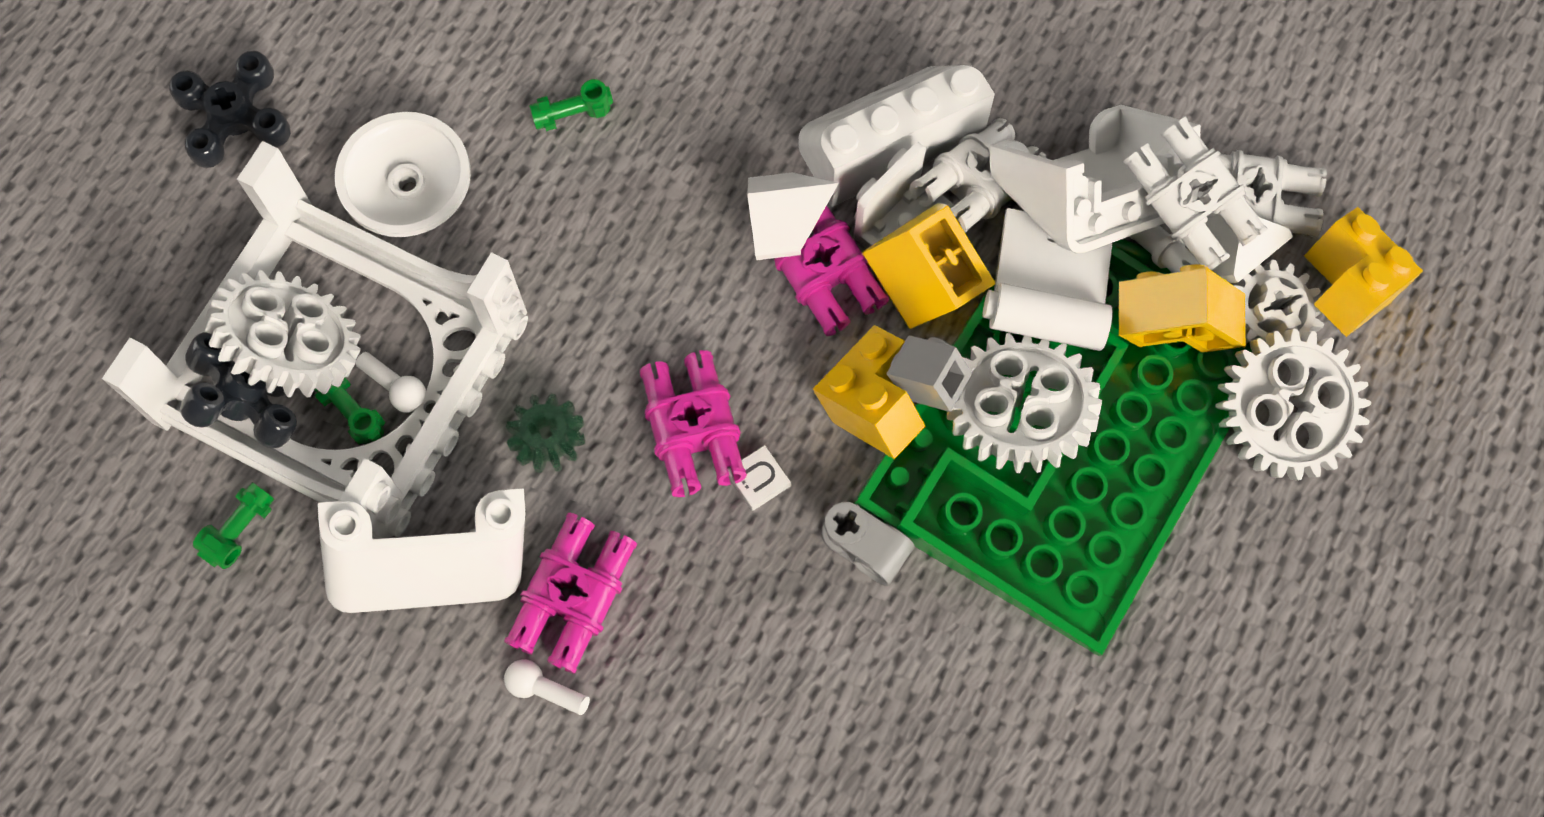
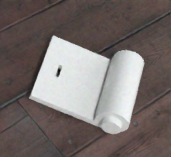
M1007 208L999 251L996 284L994 291L988 290L983 307V318L990 319L991 329L1101 351L1108 339L1112 321V306L1105 304L1112 243L1085 253H1075L1058 246L1025 211Z

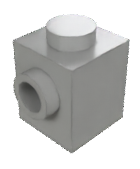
M909 335L901 350L894 356L887 375L894 385L907 391L912 402L951 412L972 372L956 347L950 346L945 341L935 337H930L926 340Z

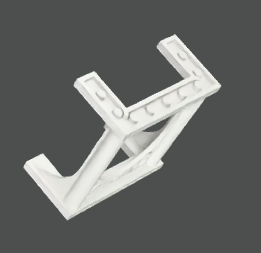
M262 141L237 180L263 217V221L218 288L224 289L228 279L238 282L242 273L248 274L255 280L258 271L262 270L269 277L291 242L294 241L393 290L408 300L418 310L425 320L431 335L434 356L433 370L422 404L414 410L406 421L388 435L363 446L341 450L313 448L291 439L282 447L268 448L259 443L255 438L253 432L254 424L250 418L243 421H233L220 415L217 421L208 427L200 428L190 425L182 417L180 406L187 391L193 385L199 383L203 376L189 369L185 361V354L193 338L205 332L208 322L206 314L217 290L167 365L147 346L129 338L102 379L154 425L166 431L173 426L319 503L335 501L355 502L362 506L370 516L373 539L399 537L410 521L411 512L408 510L418 495L424 496L430 489L435 478L433 469L442 455L448 456L454 449L459 437L457 429L464 417H471L478 409L482 400V393L480 391L488 377L495 378L502 369L505 361V354L503 352L511 339L518 340L523 334L528 322L525 305L508 260L491 252L479 273L472 276L449 271L414 256L313 206L279 149ZM425 300L430 304L426 306L423 301ZM439 312L445 313L448 319L451 318L452 314L458 317L448 320L443 325L436 323ZM467 330L475 333L476 338L474 342L464 350L450 351L444 347L446 338L456 331ZM450 362L460 363L453 369L454 375L452 377L444 375L445 368ZM435 403L430 413L425 412L428 404ZM412 438L413 442L407 445L406 453L403 457L397 450L398 445L403 439ZM386 453L391 456L394 462V473L391 478L381 466L371 461L376 454ZM351 460L358 461L356 473L353 470H344L343 467ZM323 461H331V465H328Z

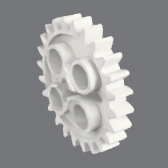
M262 270L258 271L255 280L246 273L241 274L238 282L228 279L224 289H217L206 314L208 322L205 332L212 334L209 346L222 348L218 360H233L235 365L231 371L232 374H240L246 371L250 374L248 384L252 386L259 380L266 382L268 393H272L277 385L283 387L287 397H292L295 388H299L307 398L311 397L315 388L321 393L326 394L331 384L339 387L344 377L350 375L361 348L356 346L360 339V334L352 332L356 324L355 320L343 318L347 310L345 306L333 307L330 304L334 297L332 294L319 296L316 294L318 285L315 283L308 288L302 287L299 276H296L292 283L286 282L283 274L277 271L274 280L269 279Z
M1297 328L1286 330L1283 337L1279 331L1267 333L1266 342L1261 338L1250 341L1252 353L1247 350L1235 353L1237 360L1242 366L1231 365L1225 367V372L1233 378L1232 383L1218 385L1219 390L1229 394L1228 401L1216 404V408L1229 411V417L1219 423V427H1233L1234 433L1227 439L1226 443L1228 445L1239 443L1244 445L1238 455L1240 460L1256 456L1253 470L1264 471L1270 466V477L1282 478L1287 470L1290 480H1301L1304 472L1309 478L1320 477L1321 467L1326 470L1338 468L1335 456L1341 459L1351 458L1352 454L1346 443H1362L1363 438L1354 429L1355 426L1369 425V420L1358 415L1359 408L1370 406L1371 401L1358 398V392L1369 385L1368 382H1354L1352 376L1359 371L1361 366L1359 364L1345 366L1343 362L1349 353L1347 349L1334 353L1331 352L1334 343L1333 338L1322 339L1317 343L1316 331L1304 332L1300 338ZM1281 361L1287 364L1291 371V377L1287 384L1280 381L1277 369ZM1309 368H1311L1313 370V376L1309 381H1307L1309 376ZM1322 384L1330 392V401L1326 407L1318 399V390ZM1295 396L1293 404L1288 401L1289 397ZM1260 401L1269 409L1270 416L1265 425H1262L1256 417L1255 410ZM1294 406L1298 408L1297 412L1292 413ZM1301 424L1309 433V440L1305 448L1301 447L1296 440V431ZM1280 428L1278 432V441H1275L1273 439V435L1276 429Z
M1006 333L1004 345H999L990 337L987 339L986 352L979 347L973 346L971 347V358H963L972 375L952 411H947V420H953L952 433L954 436L964 435L963 448L965 450L977 445L979 446V461L987 459L991 454L997 456V469H1001L1007 460L1014 462L1016 473L1021 472L1024 462H1031L1034 470L1037 473L1041 472L1042 460L1048 459L1054 467H1060L1062 453L1072 459L1076 458L1078 445L1087 447L1091 432H1096L1102 400L1098 399L1100 384L1091 382L1093 375L1092 367L1080 369L1082 359L1080 354L1069 358L1065 357L1067 344L1064 343L1053 350L1049 348V340L1042 339L1039 344H1033L1032 338L1025 335L1022 343H1016L1010 333ZM1035 370L1037 374L1032 382L1031 395H1028L1024 402L1018 427L1014 433H1009L1008 431L1014 421L1015 408L1022 401L1028 376L1031 371ZM1002 375H1011L1013 377L1009 378ZM1049 388H1052V389H1057V390H1059V391H1056V392H1055V391H1050V390H1048V389H1049ZM994 411V412H998V413H1000V414H998V415H991V414H988V413H986V412ZM1039 425L1046 429H1035L1031 426Z

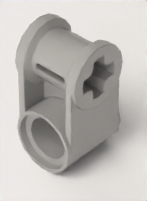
M841 502L834 505L828 511L822 527V537L825 544L831 550L853 563L862 573L884 586L890 585L915 547L913 542L899 530L881 522L851 502ZM845 520L853 523L851 532L847 531L843 536L836 533L838 524H843Z

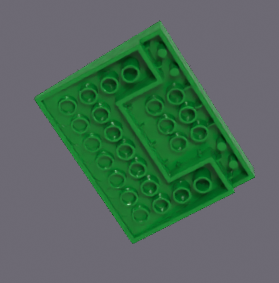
M1113 244L1105 304L1112 306V321L1106 344L1101 351L1069 344L1066 347L1065 357L1069 358L1076 354L1082 355L1080 369L1092 367L1093 375L1091 382L1100 384L1098 399L1102 400L1096 432H1091L1087 447L1078 445L1076 458L1072 459L1062 453L1060 467L1057 468L1048 459L1042 460L1041 472L1038 473L1034 470L1031 462H1024L1020 473H1016L1014 462L1007 460L1001 469H997V456L991 454L987 459L979 461L978 445L967 450L963 448L964 435H953V420H947V411L915 403L914 406L925 427L895 459L884 453L853 503L881 522L899 530L919 550L1098 656H1102L1230 429V427H1219V423L1229 417V411L1216 408L1217 403L1228 401L1229 394L1218 389V385L1232 383L1233 378L1225 372V367L1231 365L1242 366L1236 358L1235 353L1237 351L1247 350L1252 353L1250 342L1246 344V347L1200 352L1183 341L1139 347L1119 336V282L1136 279L1139 273L1155 271ZM995 285L985 291L952 344L963 358H971V347L973 346L979 347L986 352L987 339L990 337L999 345H1004L1006 333H1010L991 329L990 319L983 318V307L988 290L994 291ZM1010 333L1016 343H1022L1024 335ZM1031 337L1033 344H1039L1042 340ZM1049 341V348L1054 350L1063 343ZM1035 370L1031 371L1028 376L1022 401L1015 408L1014 421L1008 431L1009 433H1014L1018 427L1024 402L1027 396L1031 395L1032 382L1037 374ZM1002 375L1009 378L1013 377L1011 375ZM1049 388V389H1048V390H1050V391H1055V392H1056V391H1059V390H1057V389H1052V388ZM994 411L986 412V413L991 414V415H998V414H1000V413L994 412ZM1039 425L1031 426L1035 429H1046Z

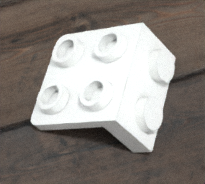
M920 142L915 143L909 150L906 148L900 149L890 160L887 166L888 171L878 181L875 178L870 179L858 192L856 197L858 200L857 212L854 216L856 220L854 239L866 249L937 203L948 205L949 208L954 206L943 195L938 197L930 206L924 207L919 205L920 200L927 196V192L916 201L913 199L910 193V184L921 177L926 147Z

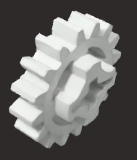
M1271 260L1264 267L1259 264L1239 282L1233 283V286L1245 293L1246 344L1258 338L1266 342L1267 333L1279 331L1283 337L1286 330L1297 328L1301 338L1304 332L1312 330L1318 332L1323 328L1324 323L1315 318L1322 312L1314 305L1313 299L1321 291L1319 288H1307L1305 284L1310 277L1307 273L1297 278L1293 275V264L1290 263L1284 269L1279 270L1277 261Z

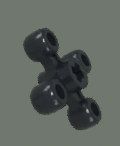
M247 51L240 55L235 64L236 75L232 82H217L209 87L198 74L188 70L180 71L171 78L169 91L180 107L189 111L202 109L207 112V120L203 127L191 131L185 139V150L190 159L199 167L211 168L223 160L225 155L224 143L229 135H241L251 131L260 143L263 141L274 147H280L289 140L291 134L290 125L283 113L274 108L258 109L253 106L255 94L260 90L268 88L274 79V69L268 58L261 52Z
M202 332L195 336L185 354L186 364L194 373L210 376L214 381V385L201 382L193 385L187 391L180 406L181 415L184 420L190 425L204 428L216 422L220 415L233 421H243L250 418L254 424V436L259 443L268 448H279L286 444L296 429V416L288 407L272 404L267 398V395L271 397L284 396L283 387L276 385L274 391L268 393L266 382L259 380L252 386L249 385V373L244 371L234 375L231 373L235 365L234 361L218 360L222 348L209 346L212 334Z

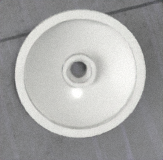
M417 112L390 113L364 124L346 141L336 163L335 186L345 210L358 224L377 234L391 237H408L436 228L455 213L468 191L471 176L470 162L461 139L444 122ZM406 183H416L413 190L407 192L402 190Z

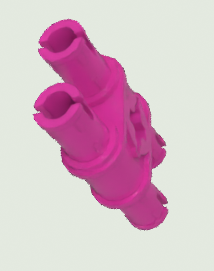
M827 205L812 230L815 235L806 240L801 249V255L775 258L774 261L777 270L784 273L796 292L795 298L798 303H801L803 306L808 305L823 328L824 334L832 336L836 334L835 326H837L839 331H842L851 321L831 293L833 287L840 283L847 284L861 305L865 315L875 312L872 307L874 304L878 310L881 309L889 301V297L884 293L870 272L868 262L849 233L850 228L848 224L842 220H836ZM820 257L824 262L830 261V266L825 267L821 262L815 264V259Z
M708 350L699 351L702 368H699L695 352L684 358V364L693 392L675 396L669 374V366L665 362H655L658 375L657 380L654 379L650 363L643 366L639 372L649 402L646 405L644 415L647 421H650L656 443L654 453L665 463L671 486V494L674 497H685L682 478L686 479L690 495L697 493L701 489V483L698 480L691 455L693 453L710 450L719 485H731L727 467H731L735 484L741 482L747 476L737 446L741 431L739 426L734 423L728 402L730 393L728 389L719 383L713 355ZM695 419L698 425L689 427L687 421Z
M567 513L566 520L552 548L541 552L539 556L541 562L527 590L522 591L520 594L522 597L520 602L523 603V606L504 642L517 650L521 648L522 652L532 655L536 642L549 616L555 617V615L563 617L566 625L547 661L560 669L564 667L565 671L575 674L592 635L597 636L598 633L602 632L604 627L601 624L615 595L620 594L622 591V583L619 579L637 543L625 535L621 539L619 538L620 533L610 531L594 568L588 567L587 570L580 567L576 561L595 525L581 517L580 521L577 520V514ZM577 583L576 585L586 597L571 595L566 602L565 597L557 587L571 589Z

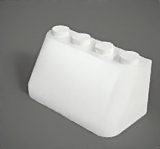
M967 65L927 67L808 122L799 134V151L815 178L839 183L829 200L830 206L834 207L857 196L860 189L870 179L875 178L878 181L888 171L887 166L890 160L900 149L906 148L909 150L915 143L920 142L926 147L924 164L935 159L941 153L951 151L959 145L960 140L965 135L979 134L987 127L995 94L982 73L974 67Z

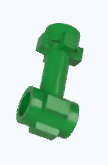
M591 79L582 85L581 95L553 103L549 102L547 96L538 98L537 103L529 105L536 129L545 128L546 131L556 129L555 120L585 111L590 117L596 119L606 116L610 110V105L613 104L609 86H605L600 80Z
M345 377L339 387L331 384L326 394L321 393L315 388L314 391L317 394L314 396L324 407L332 402L348 420L350 428L348 433L358 445L369 444L384 436L383 425L386 422L375 409L371 411L370 409L360 407L346 391L351 384Z
M253 482L247 489L242 487L235 495L241 504L219 530L213 525H207L196 535L193 541V548L199 551L197 555L214 568L218 565L222 569H227L234 564L242 551V547L235 540L256 514L265 519L272 510L269 506L275 499Z

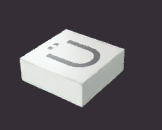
M765 445L742 460L747 476L741 482L735 484L731 467L728 469L729 479L752 511L791 487L790 480Z

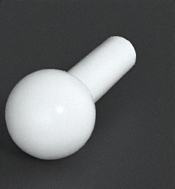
M363 352L358 356L356 366L389 391L390 402L397 410L408 413L414 412L422 404L426 388L418 378L413 376L400 377L369 352Z
M521 659L513 662L507 668L504 675L505 686L515 697L528 698L535 694L579 715L584 714L588 708L589 697L543 677L540 667L531 660Z

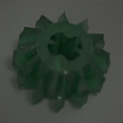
M551 393L547 397L545 404H541L539 398L532 394L530 397L532 407L527 410L523 406L516 405L514 411L519 420L507 421L506 428L513 435L507 440V445L510 451L518 452L516 459L520 465L524 466L533 461L535 472L542 473L547 461H550L553 469L560 472L562 464L559 458L564 456L570 461H576L578 456L573 446L585 444V436L579 432L585 425L581 415H573L575 407L571 401L568 400L559 405L557 396ZM549 426L552 436L548 439H542L539 430Z

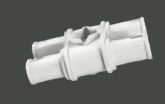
M1185 116L1161 134L1186 167L1182 170L1185 174L1180 178H1177L1176 175L1173 177L1169 175L1150 149L1148 143L1123 162L1130 168L1148 193L1145 196L1146 204L1148 206L1151 204L1173 233L1170 237L1176 239L1177 242L1182 240L1197 262L1212 270L1219 263L1228 259L1230 255L1228 252L1226 253L1205 224L1208 221L1207 215L1212 212L1215 215L1220 213L1239 239L1242 247L1256 239L1258 235L1263 234L1268 228L1266 225L1264 226L1243 197L1246 194L1245 186L1243 184L1239 186L1218 156L1221 153L1215 151L1214 148L1209 150ZM1205 185L1208 187L1199 200L1193 203L1189 202L1186 205L1183 204V201L1187 199V195L1192 190L1198 187L1202 188Z
M998 118L979 134L965 135L960 140L959 145L948 153H941L936 157L933 168L910 184V193L913 199L916 201L927 192V196L919 202V205L927 207L946 191L950 190L961 200L950 210L957 221L960 222V226L965 233L980 219L994 218L1000 212V208L1012 198L991 176L989 146L1006 140H1014L1015 131L1013 126L1009 124L998 132L997 130L1005 125L1007 121ZM1035 146L1027 147L1029 153L1033 155L1039 150ZM1041 152L1038 155L1040 157L1046 158L1043 152Z
M1242 150L1232 151L1230 155L1220 154L1218 156L1239 186L1242 184L1245 186L1246 194L1243 197L1259 218L1289 228L1291 233L1318 237L1323 220L1318 219V217H1323V209L1284 204V201L1281 199V192L1283 190L1320 197L1326 184V179L1322 178L1327 175L1325 168L1319 169L1288 164L1287 160L1283 159L1282 156H1276L1275 159L1243 154ZM1198 191L1197 200L1204 195L1203 192ZM1212 212V213H1210L1209 215H1207L1206 217L1208 218V217L1219 216L1220 213H1218V214L1215 215V214Z

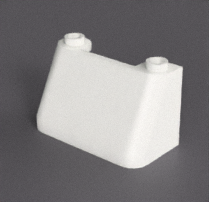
M1124 105L1108 108L1100 112L1090 125L1089 149L1050 160L1029 153L1023 143L1015 140H1006L990 145L991 176L1058 246L1075 253H1085L1165 223L1151 204L1149 206L1146 204L1145 196L1148 193L1123 161L1148 143L1150 149L1171 177L1176 175L1177 178H1180L1185 174L1182 170L1186 167L1166 139L1161 136L1165 130L1176 124L1180 119ZM1189 122L1200 137V124ZM1199 187L1187 195V199L1183 201L1184 205L1197 200Z
M524 489L498 490L484 496L475 510V529L470 530L468 533L387 539L372 538L370 516L357 503L349 501L318 503L325 590L329 602L334 608L342 612L359 613L500 601L515 593L521 582L525 528Z

